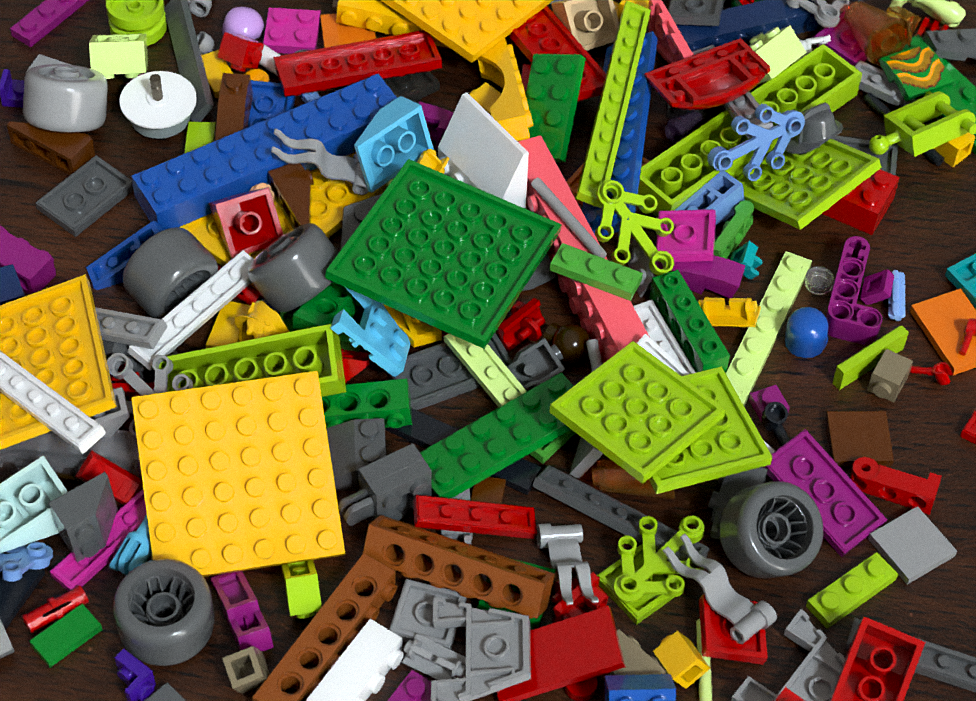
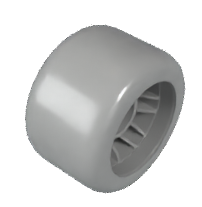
M50 64L31 68L24 77L23 115L25 120L35 127L57 132H86L98 129L104 124L106 119L108 91L106 77L94 69L75 65Z

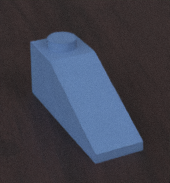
M721 171L675 210L715 209L717 225L735 214V206L740 201L745 200L743 184L726 171Z

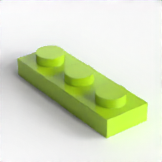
M876 552L807 601L806 607L828 629L897 579L898 573Z

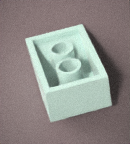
M44 455L0 483V553L59 533L49 502L68 491Z

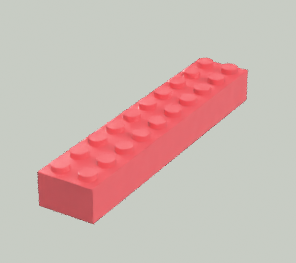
M542 136L518 141L529 152L526 209L562 224L558 237L547 252L550 260H553L562 243L591 253L531 186L534 179L540 178L598 242ZM556 273L560 289L563 293H567L570 308L574 314H578L581 327L587 331L590 339L598 340L603 363L632 341L637 343L644 334L648 335L631 301Z

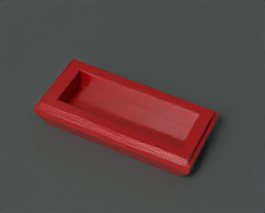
M91 450L75 476L87 482L105 472L108 475L115 500L123 505L138 494L143 486L142 479Z

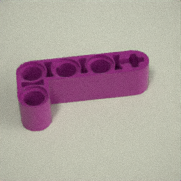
M853 236L845 242L826 314L829 325L828 335L862 345H870L878 337L882 324V315L877 309L856 304L870 251V244L862 237Z

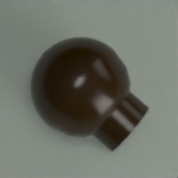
M555 323L547 327L543 339L545 338L550 346L553 344L557 346L564 358L561 360L562 363L577 364L588 356L586 342L590 340V336L584 328L574 324L559 326Z

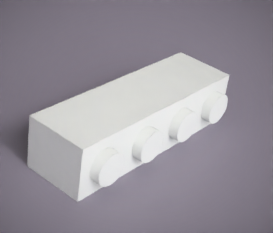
M369 619L306 701H366L372 692L376 694L381 689L388 671L391 668L396 669L404 656L402 652V638Z

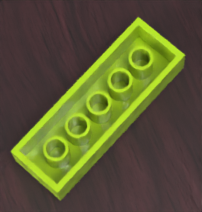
M332 324L167 356L173 362V369L168 374L167 392L176 391L172 386V381L178 374L187 375L193 382V388L318 371L321 397L346 392L340 338L331 329ZM161 362L159 369L165 368L167 362ZM182 380L179 383V388L185 387L186 380Z

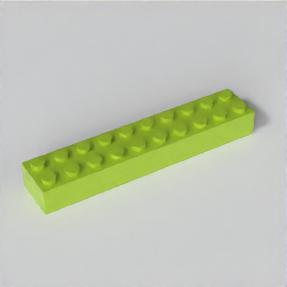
M822 44L779 73L776 77L751 92V95L759 105L767 104L779 113L788 110H797L801 113L821 103H828L830 110L834 112L857 96L862 72ZM727 110L641 167L638 195L645 196L650 194L657 199L658 205L651 212L657 218L659 211H674L721 172L714 169L708 163V154L713 148L722 146L729 150L749 140L745 134L739 135L732 130L731 123L733 118ZM778 138L772 141L765 157L773 151ZM755 150L733 160L732 166L724 171L735 179L743 174V169L749 163ZM644 200L645 206L652 208L651 202Z

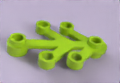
M614 180L602 182L596 192L598 201L603 205L601 223L595 230L597 240L607 242L613 237L614 229L611 225L614 210L621 219L617 249L611 255L612 261L625 265L630 260L629 245L632 234L649 258V268L653 274L659 276L671 271L674 266L672 255L666 251H658L642 227L655 230L659 236L666 237L674 230L672 220L632 213L625 205L638 206L641 212L649 214L656 209L658 205L657 199L650 194L643 196L626 192L623 186ZM606 191L612 192L614 199H610L606 195ZM644 200L650 201L652 208L646 207ZM661 223L667 225L668 231L662 230ZM600 230H607L608 237L603 236ZM617 252L623 253L625 260H620ZM655 262H661L663 264V269H659L656 266Z
M651 516L641 518L638 531L642 536L644 565L635 573L633 555L636 553L637 542L631 536L621 537L618 541L617 550L621 555L622 575L617 577L614 582L613 589L616 597L625 604H633L641 600L646 594H668L671 597L680 596L683 593L685 582L678 575L669 576L666 582L647 580L653 574H679L672 567L670 561H668L669 559L663 552V549L669 547L676 553L684 545L680 539V536L684 533L689 537L692 544L699 542L704 533V523L696 516L683 518L678 532L656 553L655 534L658 523ZM650 524L653 529L647 530L643 525ZM687 525H694L697 528L690 529L687 527ZM629 544L633 548L626 550L622 545ZM688 557L687 561H681L685 566L692 568L690 564L693 562L690 557ZM677 583L680 588L673 589L669 584ZM631 584L635 586V588L629 590L625 588L624 585Z

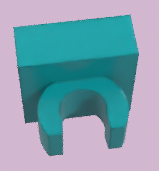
M748 241L732 252L730 260L745 265L743 274L746 278L752 280L759 275V272L755 269L762 265L763 261L756 256L758 246Z

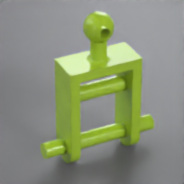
M927 92L923 98L885 114L886 136L876 135L872 137L869 141V148L873 154L881 155L887 152L889 146L896 143L915 157L968 132L975 134L976 117L967 109L957 111L951 107L950 98L944 92ZM942 114H944V115L946 116V117H944V118H942V119H940V120H937V121H935V122H933V123H931V124H929V125H924V124H923V123H925V122H927V121H929V120H931V119H934V118H936V117H938V116H940V115H942Z

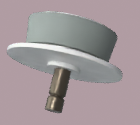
M154 71L134 78L124 87L120 95V107L124 116L132 123L137 132L149 138L161 139L174 136L185 129L190 121V114L196 106L197 97L193 85L183 76L167 71Z

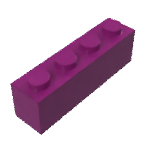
M0 226V267L14 265L25 293L30 295L41 291L56 276L53 257L47 251L31 246L24 238H17Z

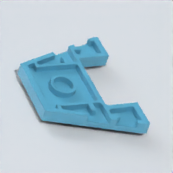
M346 288L364 308L360 325L343 309L334 316L331 329L338 335L342 332L347 334L352 346L356 348L358 345H361L365 351L368 350L371 353L369 354V359L393 377H396L404 371L411 343L407 334L400 329L382 303Z

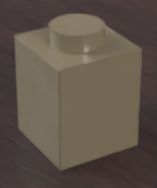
M886 349L871 375L867 390L880 398L895 402L908 379L913 360Z
M254 646L222 658L232 688L242 694L261 687L270 675L263 652Z

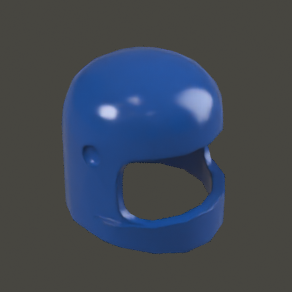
M802 307L794 311L788 318L784 339L790 353L801 358H813L821 354L828 343L829 325L827 318L821 311L812 307Z

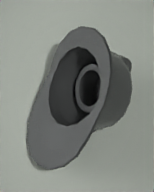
M821 103L801 112L805 118L804 128L797 136L791 137L785 151L792 154L807 153L842 132L843 125L835 120L828 103Z

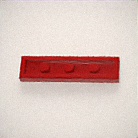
M415 495L413 499L415 527L534 539L537 534L534 507Z

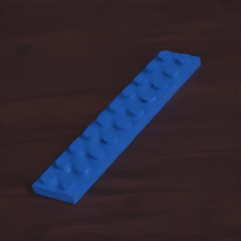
M653 31L646 33L611 176V180L619 182L623 186L624 191L638 194L652 87L644 73L654 70L658 41ZM614 44L606 49L603 68L605 73H607ZM608 191L607 196L610 199H614L613 193ZM583 202L582 212L595 234V230L601 223L602 209ZM625 204L630 212H636L635 205ZM614 210L611 226L614 232H618L621 219ZM600 230L603 236L608 235L607 230Z

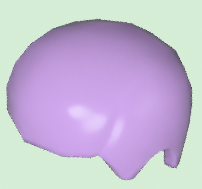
M234 7L226 14L222 25L223 35L224 32L241 34L255 40L261 36L263 31V19L254 9Z

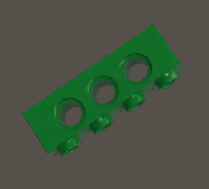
M679 270L653 277L649 299L655 303L695 372L722 367L726 373L730 355Z
M332 282L293 314L292 331L332 324L334 316L343 309L353 318L356 311L360 307L363 308V306L344 286Z
M407 378L346 385V392L322 397L326 428L354 419L384 418L385 428H400L412 425L411 395Z

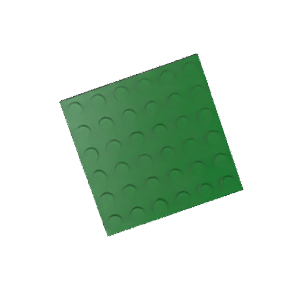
M408 159L326 269L325 278L485 349L558 237L562 224Z

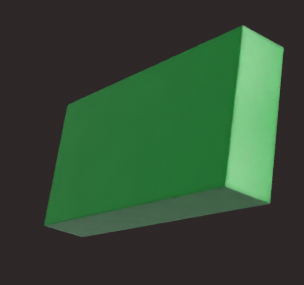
M81 604L29 642L34 651L50 668L101 632L102 626L89 610Z

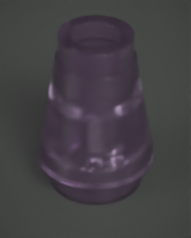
M693 110L670 119L665 127L667 138L673 143H678L694 132L702 123L701 114Z

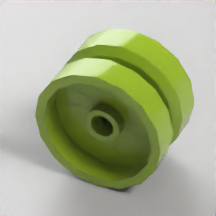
M106 0V11L109 18L111 35L146 33L147 46L156 43L165 34L167 21L164 11V0Z

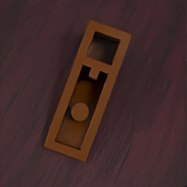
M223 73L218 98L215 141L248 127L253 99L250 75Z
M10 121L7 124L10 141L13 145L69 175L73 174L95 156L93 140L86 133L50 131L22 122Z
M301 163L287 164L268 171L269 185L275 194L274 198L292 228L311 223V185H314L311 172L308 169L305 170Z

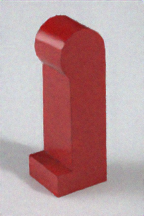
M869 457L856 459L850 475V479L863 493L910 509L918 506L923 513L928 515L931 513L942 477L930 472L928 479L880 464L878 465L875 460Z

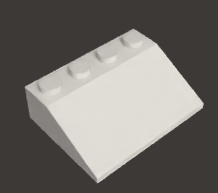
M468 93L462 94L438 146V158L441 160L449 157V161L444 168V174L526 209L529 152Z

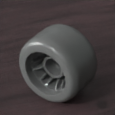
M306 223L292 229L266 247L249 265L248 277L274 311L285 313L305 304L333 282L326 279L325 274L326 269L339 252L319 226L313 223Z
M180 227L168 228L150 237L133 253L124 268L122 281L128 294L150 317L162 319L218 271V264L214 256L191 232Z
M771 481L747 487L736 493L728 501L721 515L719 536L727 558L741 572L752 577L764 579L782 577L802 571L815 559L823 540V521L816 503L804 490L788 482Z
M156 559L145 562L131 570L120 582L116 590L113 610L119 637L127 651L140 661L156 666L180 664L198 654L209 641L214 628V609L211 592L202 574L187 563L174 559Z

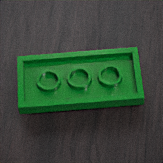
M581 54L533 55L525 94L533 121V127L528 128L530 138L542 136L555 162L566 161L586 60Z

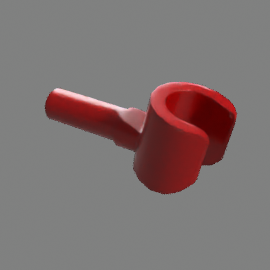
M968 319L965 326L964 340L959 350V354L962 356L966 355L972 336H976V319Z
M939 362L929 368L912 366L910 373L935 376L939 385H948L951 382L948 375H953L946 362Z

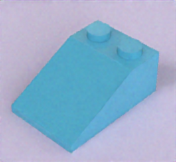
M402 96L382 107L354 144L367 189L371 193L395 178L408 159L417 162L423 151L427 149L434 150L422 106Z

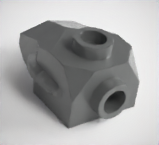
M545 338L538 343L526 345L518 350L513 363L507 367L526 390L529 388L533 389L565 369L560 362L564 359L555 344L550 346Z

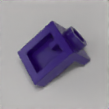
M4 69L0 79L2 106L23 108L24 80H12L10 69Z
M123 648L114 658L118 668L117 675L125 684L129 685L125 689L127 701H145L151 696L156 686L153 671Z

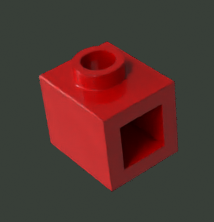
M224 32L217 57L230 62V67L245 72L246 68L257 69L262 58L264 43L241 34Z

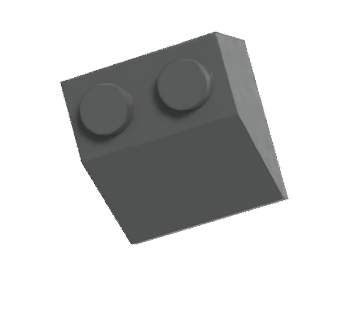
M103 472L49 502L59 535L77 562L96 555L100 549L106 546L118 510L108 475Z

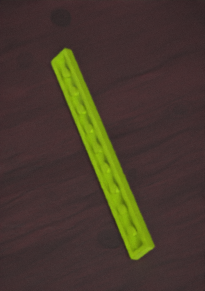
M626 1L622 9L575 197L579 201L601 209L603 205L597 199V188L602 182L611 180L651 12L650 9Z

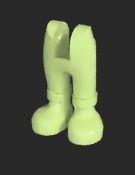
M892 0L888 8L892 11H897L903 4L912 3L911 6L920 8L942 24H947L951 28L957 27L965 17V10L959 6V3L952 0Z

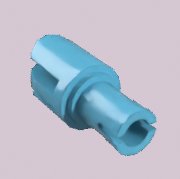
M147 514L136 532H129L109 564L111 569L127 575L131 570L149 560L152 550Z

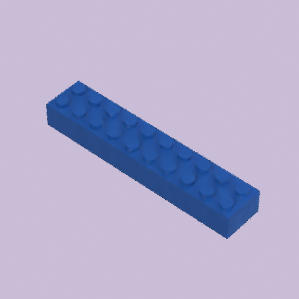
M379 74L373 75L132 175L135 199L150 222L155 220L165 229L181 227L211 214L210 202L249 192L256 184H269L268 171L290 164L282 161L276 154L272 153V147L293 155L315 152L310 149L289 148L274 134L275 128L291 139H317L323 143L326 151L330 154L347 156L356 152L354 144L377 112L397 97ZM301 163L305 170L312 171L318 168L313 163Z

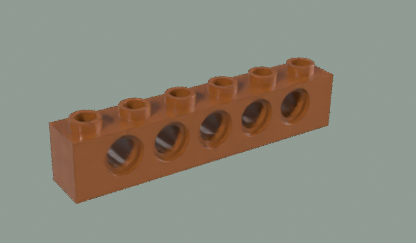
M380 515L369 524L363 551L364 554L389 568L400 571L405 577L429 581V584L434 587L455 590L463 597L478 598L486 601L488 605L494 608H507L517 612V614L529 616V619H537L547 609L555 576L554 573L383 515ZM396 545L402 548L403 554L397 550ZM424 554L431 558L432 564L425 559ZM453 564L460 568L462 574L455 571ZM482 574L490 579L491 584L484 581ZM511 584L516 585L521 594L516 593L512 589Z
M363 553L252 697L253 701H306L369 619L375 621L382 604L385 601L389 602L393 598L397 590L395 570ZM361 593L371 594L366 597L359 596ZM344 616L353 617L351 620L341 619ZM325 640L335 641L329 645L322 643ZM307 664L316 665L313 669L304 668ZM291 688L298 690L293 694L285 693L286 690Z

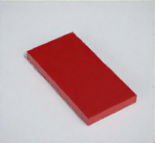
M609 605L531 630V679L497 691L498 700H524L625 668Z

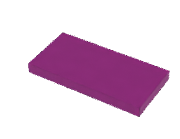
M806 429L771 454V465L763 466V468L768 469L767 474L773 481L794 484L810 495L822 517L823 537L841 557L887 521L886 517Z

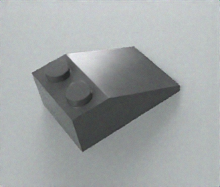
M384 418L354 419L326 428L336 491L359 490V468L386 456Z

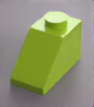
M313 560L282 565L290 616L296 615L297 618L314 616L315 612L322 608L318 576Z

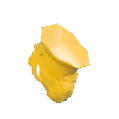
M264 301L252 302L247 316L238 315L234 318L239 331L240 342L289 332L280 315Z

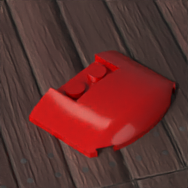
M739 38L644 73V76L671 107L700 110L721 106L745 95L758 85L771 70L770 66L749 45Z

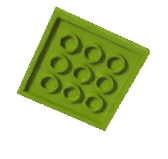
M829 139L818 148L807 153L792 154L784 151L785 163L780 169L770 167L766 163V157H764L759 166L762 169V175L757 181H750L743 174L736 179L743 184L745 200H750L754 204L755 209L801 230L882 167L879 158L836 140Z
M634 341L550 404V413L642 484L721 420L726 408Z
M717 367L682 376L726 408L725 415L649 478L655 493L659 494L771 465L772 455L723 368Z

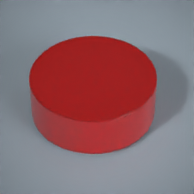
M597 677L565 686L566 694L575 701L591 699L597 690Z

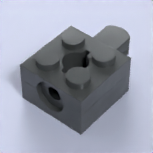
M412 443L359 468V491L343 498L338 505V509L350 526L369 517L374 521L380 515L400 521L401 518L414 512L413 499L415 495L431 496L432 470Z

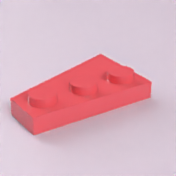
M649 0L651 12L648 20V33L653 31L658 38L657 52L668 64L693 56V52L690 50L663 1Z

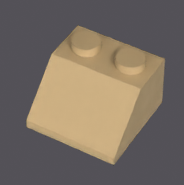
M560 0L551 3L554 14L586 51L615 41L619 21L613 0Z

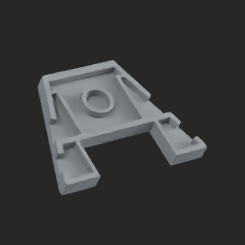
M433 598V625L435 629L466 627V677L431 681V701H472L531 679L529 616L492 608L486 611L472 608L471 604L460 602L457 605L447 603L444 598Z
M800 609L786 627L784 635L809 651L808 656L777 695L748 676L732 696L731 701H775L785 686L805 701H830L845 658L841 653H836L826 641V635L820 629L817 630L809 621L810 617L808 614Z

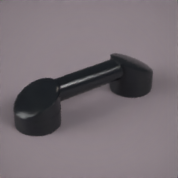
M771 402L762 412V423L768 431L773 432L779 445L782 447L790 441L783 427L788 417V410L779 402Z

